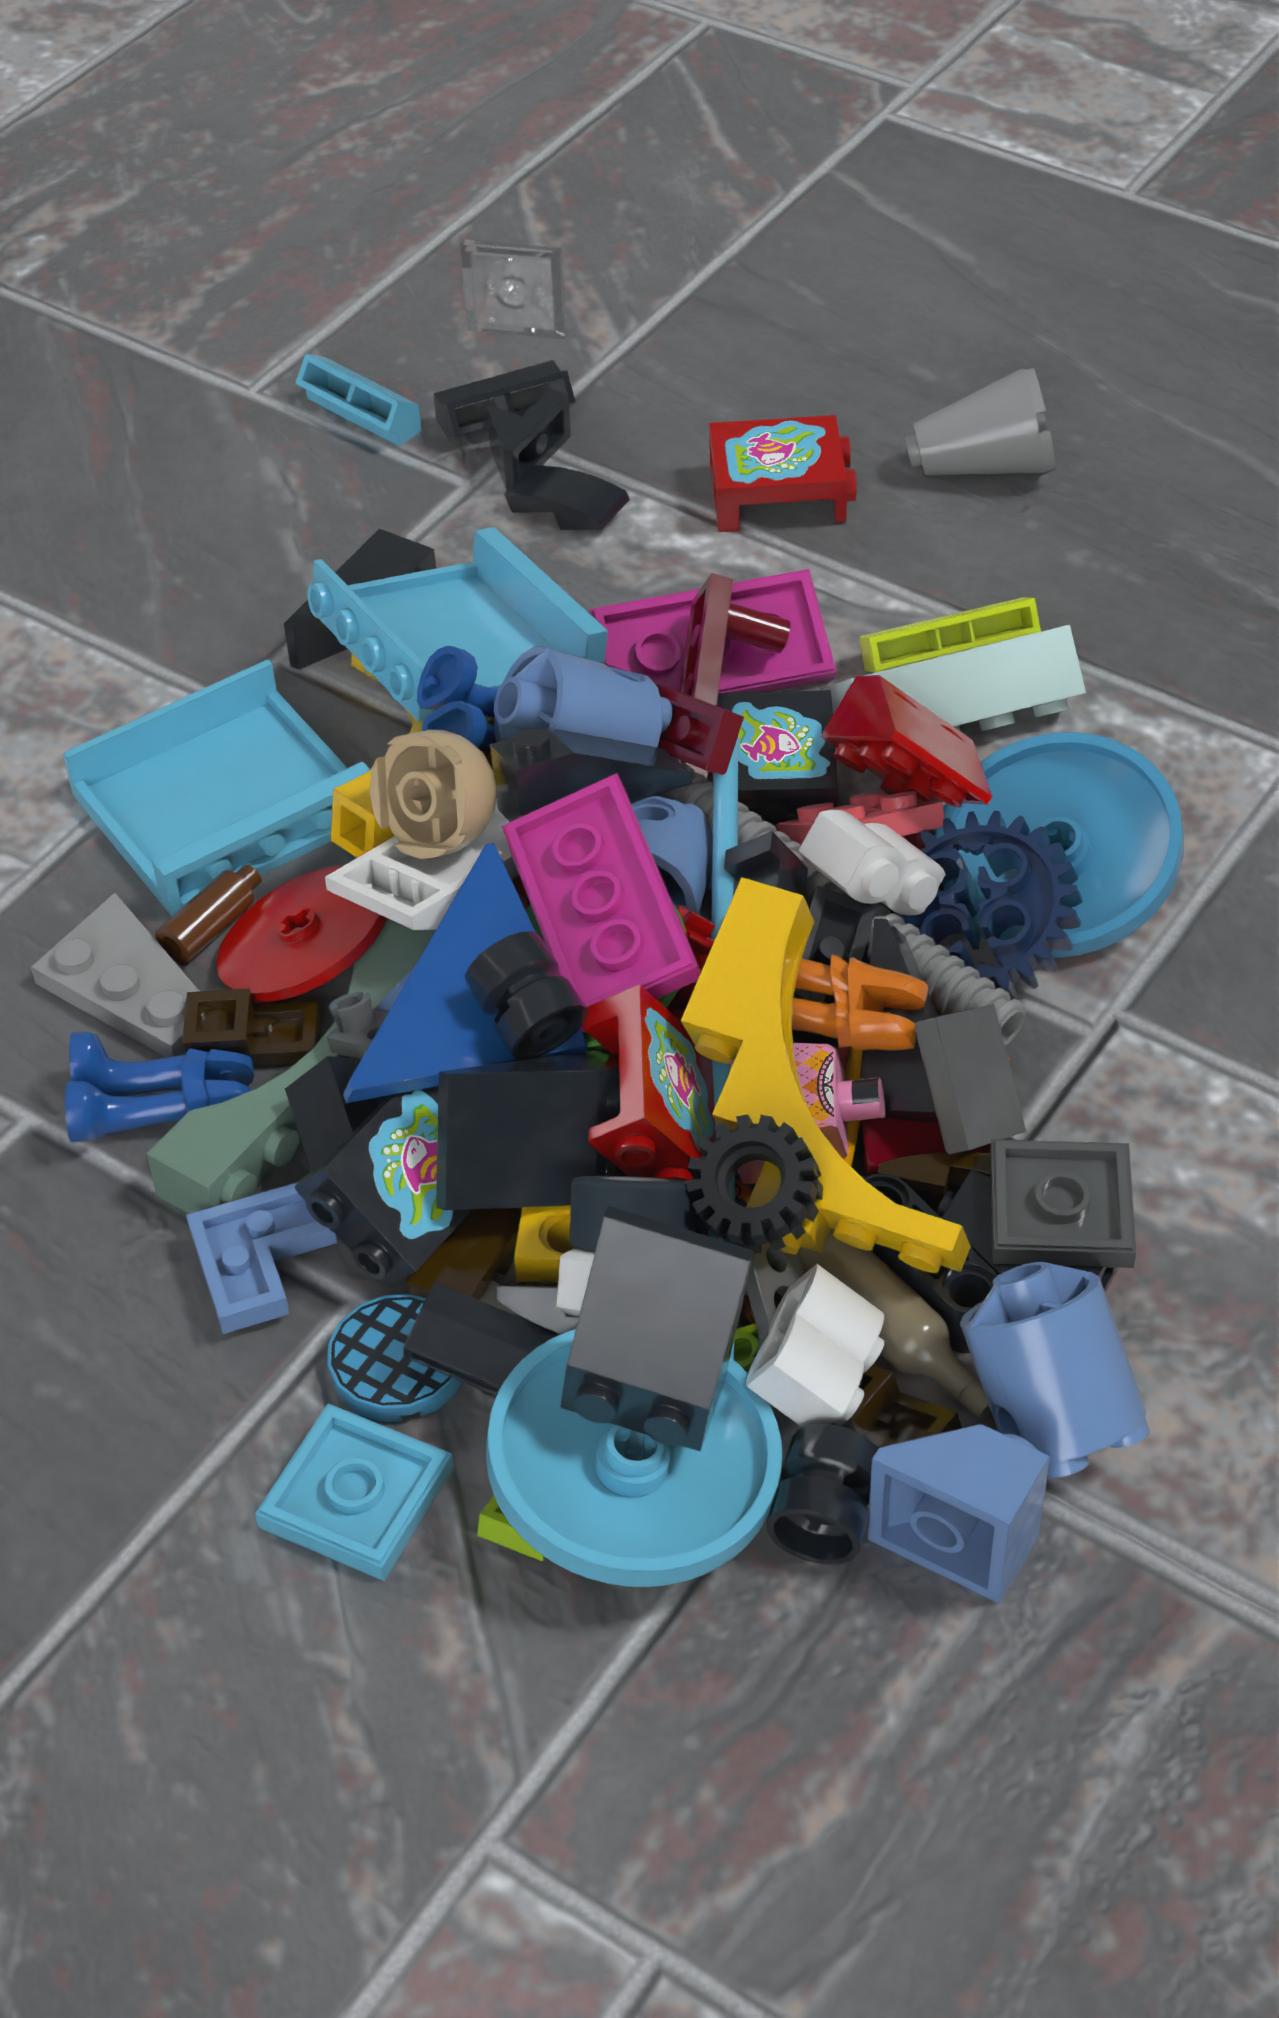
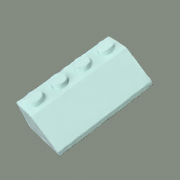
M1070 625L864 675H880L959 731V725L979 720L981 731L1015 723L1013 711L1028 707L1033 708L1035 717L1069 709L1066 698L1086 693ZM855 678L820 688V690H831L833 714Z

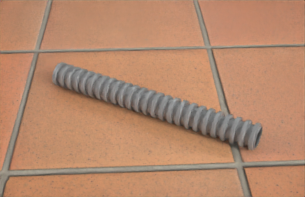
M675 758L691 773L692 784L655 796L676 800L682 804L697 806L706 815L707 826L713 833V783L708 782L707 778L702 774L695 773L691 766L681 763L680 759ZM738 802V845L773 831L808 867L805 895L807 905H809L817 885L849 896L800 856L798 850L801 845L799 843L790 841L788 835L777 831L771 823L763 822L761 816L752 811L749 812L747 806ZM868 903L877 907L874 919H888L906 937L921 976L929 986L928 993L933 1005L940 1016L994 1004L1004 1045L1006 1046L1015 1038L1023 1025L1026 1012L1025 1005L1021 1001L1016 999L1010 1000L1011 998L1007 991L1001 988L995 989L993 981L985 977L980 978L979 972L970 966L965 967L962 959L954 955L950 956L948 949L941 945H935L934 940L928 935H920L917 927L909 923L906 924L904 918L896 913L891 914L889 907L882 903ZM874 919L863 959L869 964L871 961Z

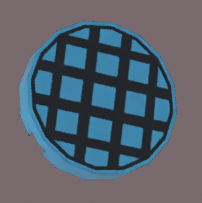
M412 1294L384 1295L358 1305L338 1323L328 1342V1370L339 1399L358 1415L381 1422H402L403 1415H412L420 1412L421 1418L438 1411L457 1394L462 1384L461 1381L403 1357V1347L426 1298Z

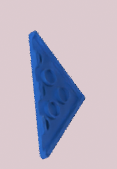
M494 843L485 844L349 1080L343 1094L346 1103L439 1086V1071L520 1061L511 1055L495 1030L493 1020L496 1015H489L483 1011L465 981V974L469 965L492 944L519 932H535ZM579 1029L562 1045L536 1058L585 1052L588 1045Z

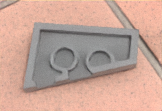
M116 893L111 895L31 966L35 984L167 1058L183 1055L186 1052L182 1044L187 992H198L199 990Z

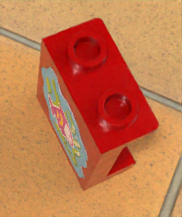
M836 415L709 423V466L718 532L739 531V505L831 499L835 523L846 522L847 502H856L855 469H845L850 468L851 464L849 436L839 435Z
M640 984L587 1006L588 1017L584 1022V1030L612 1055L619 1056L620 1114L616 1118L591 1127L589 1129V1144L628 1176L694 1180L693 1175L688 1170V1165L691 1157L701 1159L703 1155L697 1147L698 1143L704 1136L712 1143L717 1139L716 1130L714 1129L716 1122L712 1115L715 1109L712 1060L695 1050V1044L682 1022Z

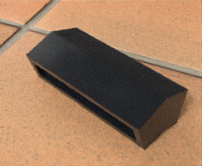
M554 360L433 393L436 420L447 438L488 427V406H494L523 416L525 411L534 405L550 388L568 394L569 404L576 401L568 371H561Z
M435 1282L418 1313L403 1347V1357L497 1396L506 1378L524 1357L540 1345L561 1334Z

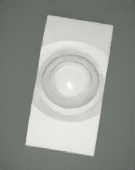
M496 798L495 811L481 836L467 847L440 857L418 859L404 854L393 844L401 843V841L394 836L325 876L326 888L336 895L412 930H436L485 844H495L512 881L515 877L520 876L501 827L509 823V821L498 811Z

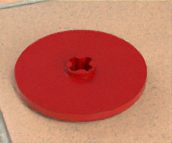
M343 866L315 870L296 877L272 890L253 904L235 922L220 946L217 956V971L228 990L250 988L253 1002H273L295 997L328 982L357 961L374 943L383 929L387 918L327 890L325 876Z

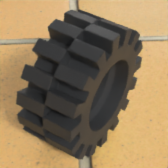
M748 1114L736 1116L737 1128L730 1130L724 1121L714 1127L719 1137L713 1143L705 1136L698 1143L697 1147L703 1155L701 1159L690 1158L688 1170L693 1175L694 1180H687L688 1193L695 1200L692 1205L698 1215L717 1239L721 1237L725 1242L738 1246L740 1244L745 1245L746 1248L754 1250V1253H762V1244L769 1243L773 1250L776 1251L786 1247L782 1239L784 1236L792 1233L795 1239L798 1240L806 1233L801 1224L805 1218L814 1222L819 1212L814 1201L815 1199L823 1198V1186L818 1179L822 1175L802 1137L799 1138L791 1126L783 1122L779 1127L773 1117L761 1114L759 1124H754ZM755 1160H763L774 1164L780 1170L781 1185L778 1193L770 1202L760 1207L747 1208L738 1205L731 1199L730 1182L738 1168Z

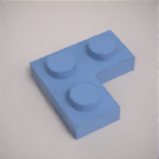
M297 1183L186 1215L190 1234L223 1334L289 1315L287 1299L274 1262L337 1243L336 1234L330 1228L318 1223L310 1215L306 1208V1201L295 1190Z

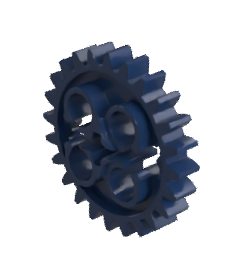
M995 810L990 816L987 825H980L974 811L968 812L965 828L958 830L949 818L943 819L944 835L938 839L924 829L920 832L925 848L921 851L943 868L946 875L942 882L950 878H958V880L951 888L938 891L934 900L923 913L917 915H898L904 918L906 924L909 923L917 927L920 935L925 934L931 937L935 945H939L949 935L962 934L966 936L973 950L980 949V932L972 917L978 915L979 911L981 928L988 939L987 944L995 960L1002 968L997 969L992 964L988 966L982 962L975 965L961 940L946 948L950 956H957L964 961L965 967L970 966L979 972L980 978L985 977L993 981L995 989L1001 988L1007 991L1010 995V1000L1015 999L1014 983L1021 979L1033 989L1039 987L1033 971L1041 966L1056 972L1058 966L1051 954L1052 950L1071 951L1073 948L1068 935L1062 929H1074L1081 926L1076 910L1072 909V907L1083 903L1077 885H1072L1078 880L1072 863H1064L1067 860V856L1062 845L1059 842L1050 845L1051 841L1045 828L1042 826L1029 834L1030 829L1024 817L1020 815L1006 828L1000 811ZM958 850H962L966 854L970 852L976 856L983 852L992 872L997 878L1004 872L1012 869L1020 871L1012 880L995 882L991 880L984 866L978 867V885L986 899L978 904L977 889ZM1015 925L1024 926L1021 932L1014 938L1007 940L999 939L1007 928Z

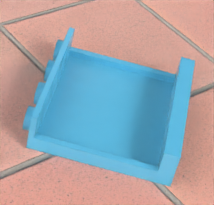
M495 527L475 530L472 562L353 585H347L322 559L314 560L313 584L309 585L307 592L308 604L312 614L324 623L337 637L338 641L345 645L363 664L366 671L372 673L390 692L393 699L399 702L418 722L424 721L428 715L435 711L420 708L417 703V688L421 674L429 657L437 649L444 646L464 649L474 656L478 666L475 683L499 689L510 667L521 654L535 646L553 649L599 663L605 662L608 630Z
M268 659L63 752L74 798L171 917L224 870L236 873L244 865H250L261 876L331 842L333 789L370 770L363 761L350 768L344 765L277 692L273 665Z

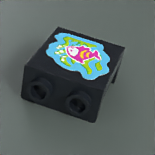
M831 690L718 693L716 706L744 716L738 735V802L747 806L749 812L752 811L761 816L763 822L771 823L775 826L776 830V824L798 819V808L821 803H833V807H838L836 758L833 756L835 747L820 737L833 716Z
M439 1086L379 1097L375 1101L379 1106L319 1168L305 1175L295 1185V1190L306 1201V1208L310 1215L324 1227L330 1228L352 1251V1257L356 1265L365 1274L377 1279L384 1286H388L415 1273L472 1210H442L436 1208Z

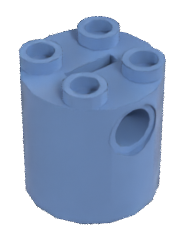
M535 646L523 652L510 667L505 680L496 693L494 701V734L497 743L512 738L515 733L524 729L553 728L658 747L661 733L668 728L671 722L672 705L667 698L660 697L658 687L646 675L612 668L603 663Z
M651 796L632 802L631 805L675 906L680 905L699 915L712 882L713 833L707 826L706 815L693 804H682L679 801L658 796Z
M1046 1262L1021 1265L993 1279V1287L985 1300L976 1304L963 1315L960 1325L998 1432L1004 1435L1012 1434L1022 1437L1030 1442L1038 1451L1049 1455L1048 1477H1064L1079 1472L1089 1464L1087 1455L1108 1446L1112 1448L1130 1446L1142 1441L1150 1434L1145 1418L1146 1409L1103 1285L1100 1277L1096 1274Z

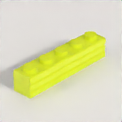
M1021 597L859 636L858 639L865 671L876 673L893 667L1041 632L1035 598Z

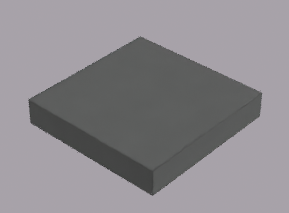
M994 1004L915 1022L916 1026L914 1027L945 1150L948 1152V1155L990 1144L991 1139L1002 1140L1025 1133L1026 1128Z
M991 1139L990 1180L993 1264L1025 1265L1034 1262H1046L1059 1266L1134 1268L1136 1240L1129 1143Z

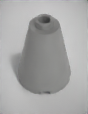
M1034 367L1020 368L914 422L915 434L905 436L911 467L922 465L925 476L1031 474L1055 470L1056 462L1051 433L1047 429L1044 414L1046 410Z

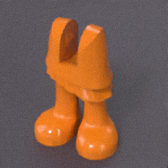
M832 954L830 966L801 958L795 989L834 996V1003L827 1004L793 998L792 1030L838 1039L839 1048L852 1046L856 1052L863 1050L889 1051L914 1048L917 1039L915 1023L907 1018L885 1013L883 1009L886 1007L901 1010H920L925 1007L929 986L926 982L914 976L871 966L854 957L847 963L837 954Z

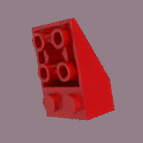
M880 675L855 677L820 736L837 748L833 756L842 764L860 773H864L868 769L881 778L883 782L880 788L888 795L916 792L918 801L945 802L957 808H961L963 803L988 805L992 798L973 740Z

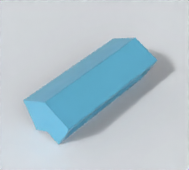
M305 354L295 384L306 389L308 400L399 447L422 431L418 404L326 357ZM334 392H336V393H338V394H340V395L346 397V399L343 398V397H341V396H339V395H337V394H335ZM367 409H369V410H371V411H373V412H375V413H377V414H379V415L385 417L386 419H384V418H382V417H380V416H378V415H376V414H374V413L368 411Z

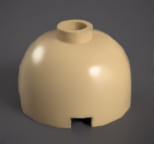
M426 730L394 737L387 743L393 745L389 747L385 756L376 758L371 769L369 793L374 816L380 828L390 827L394 836L401 841V843L393 844L404 854L418 859L434 858L455 853L467 847L482 835L495 811L497 795L493 770L483 752L466 738L445 730Z

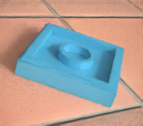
M328 1403L256 1511L257 1526L260 1529L385 1581L453 1471V1455Z

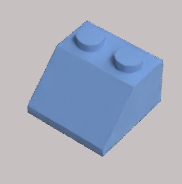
M982 1424L881 1447L872 1458L868 1540L1000 1604L1039 1538L1050 1456L1038 1451L1030 1442L1022 1437L1012 1434L1004 1435Z

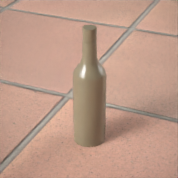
M834 1229L830 1230L821 1254L803 1247L799 1248L804 1273L818 1264L884 1313V1322L879 1337L884 1340V1346L880 1355L895 1369L902 1373L923 1374L935 1379L980 1422H984L992 1417L981 1382L956 1358L951 1348L949 1328L942 1316L872 1250H861L841 1242L833 1236Z

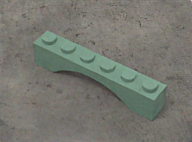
M387 918L383 929L374 943L353 963L354 970L348 994L354 992L369 993L372 1001L371 1006L374 1009L417 964L436 930H412ZM336 1021L318 1044L286 1072L255 1090L225 1102L190 1110L146 1154L156 1195L191 1214L254 1195L256 1189L277 1167L286 1165L292 1159L298 1145L302 1141L285 1088L327 1056L361 1060L331 1053L327 1037L337 1028Z

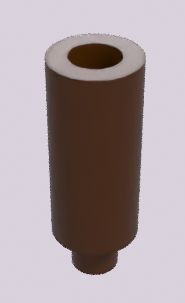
M244 865L236 873L230 870L222 871L156 930L155 937L157 942L174 961L179 964H187L254 903L252 891L262 882L258 871L250 865Z

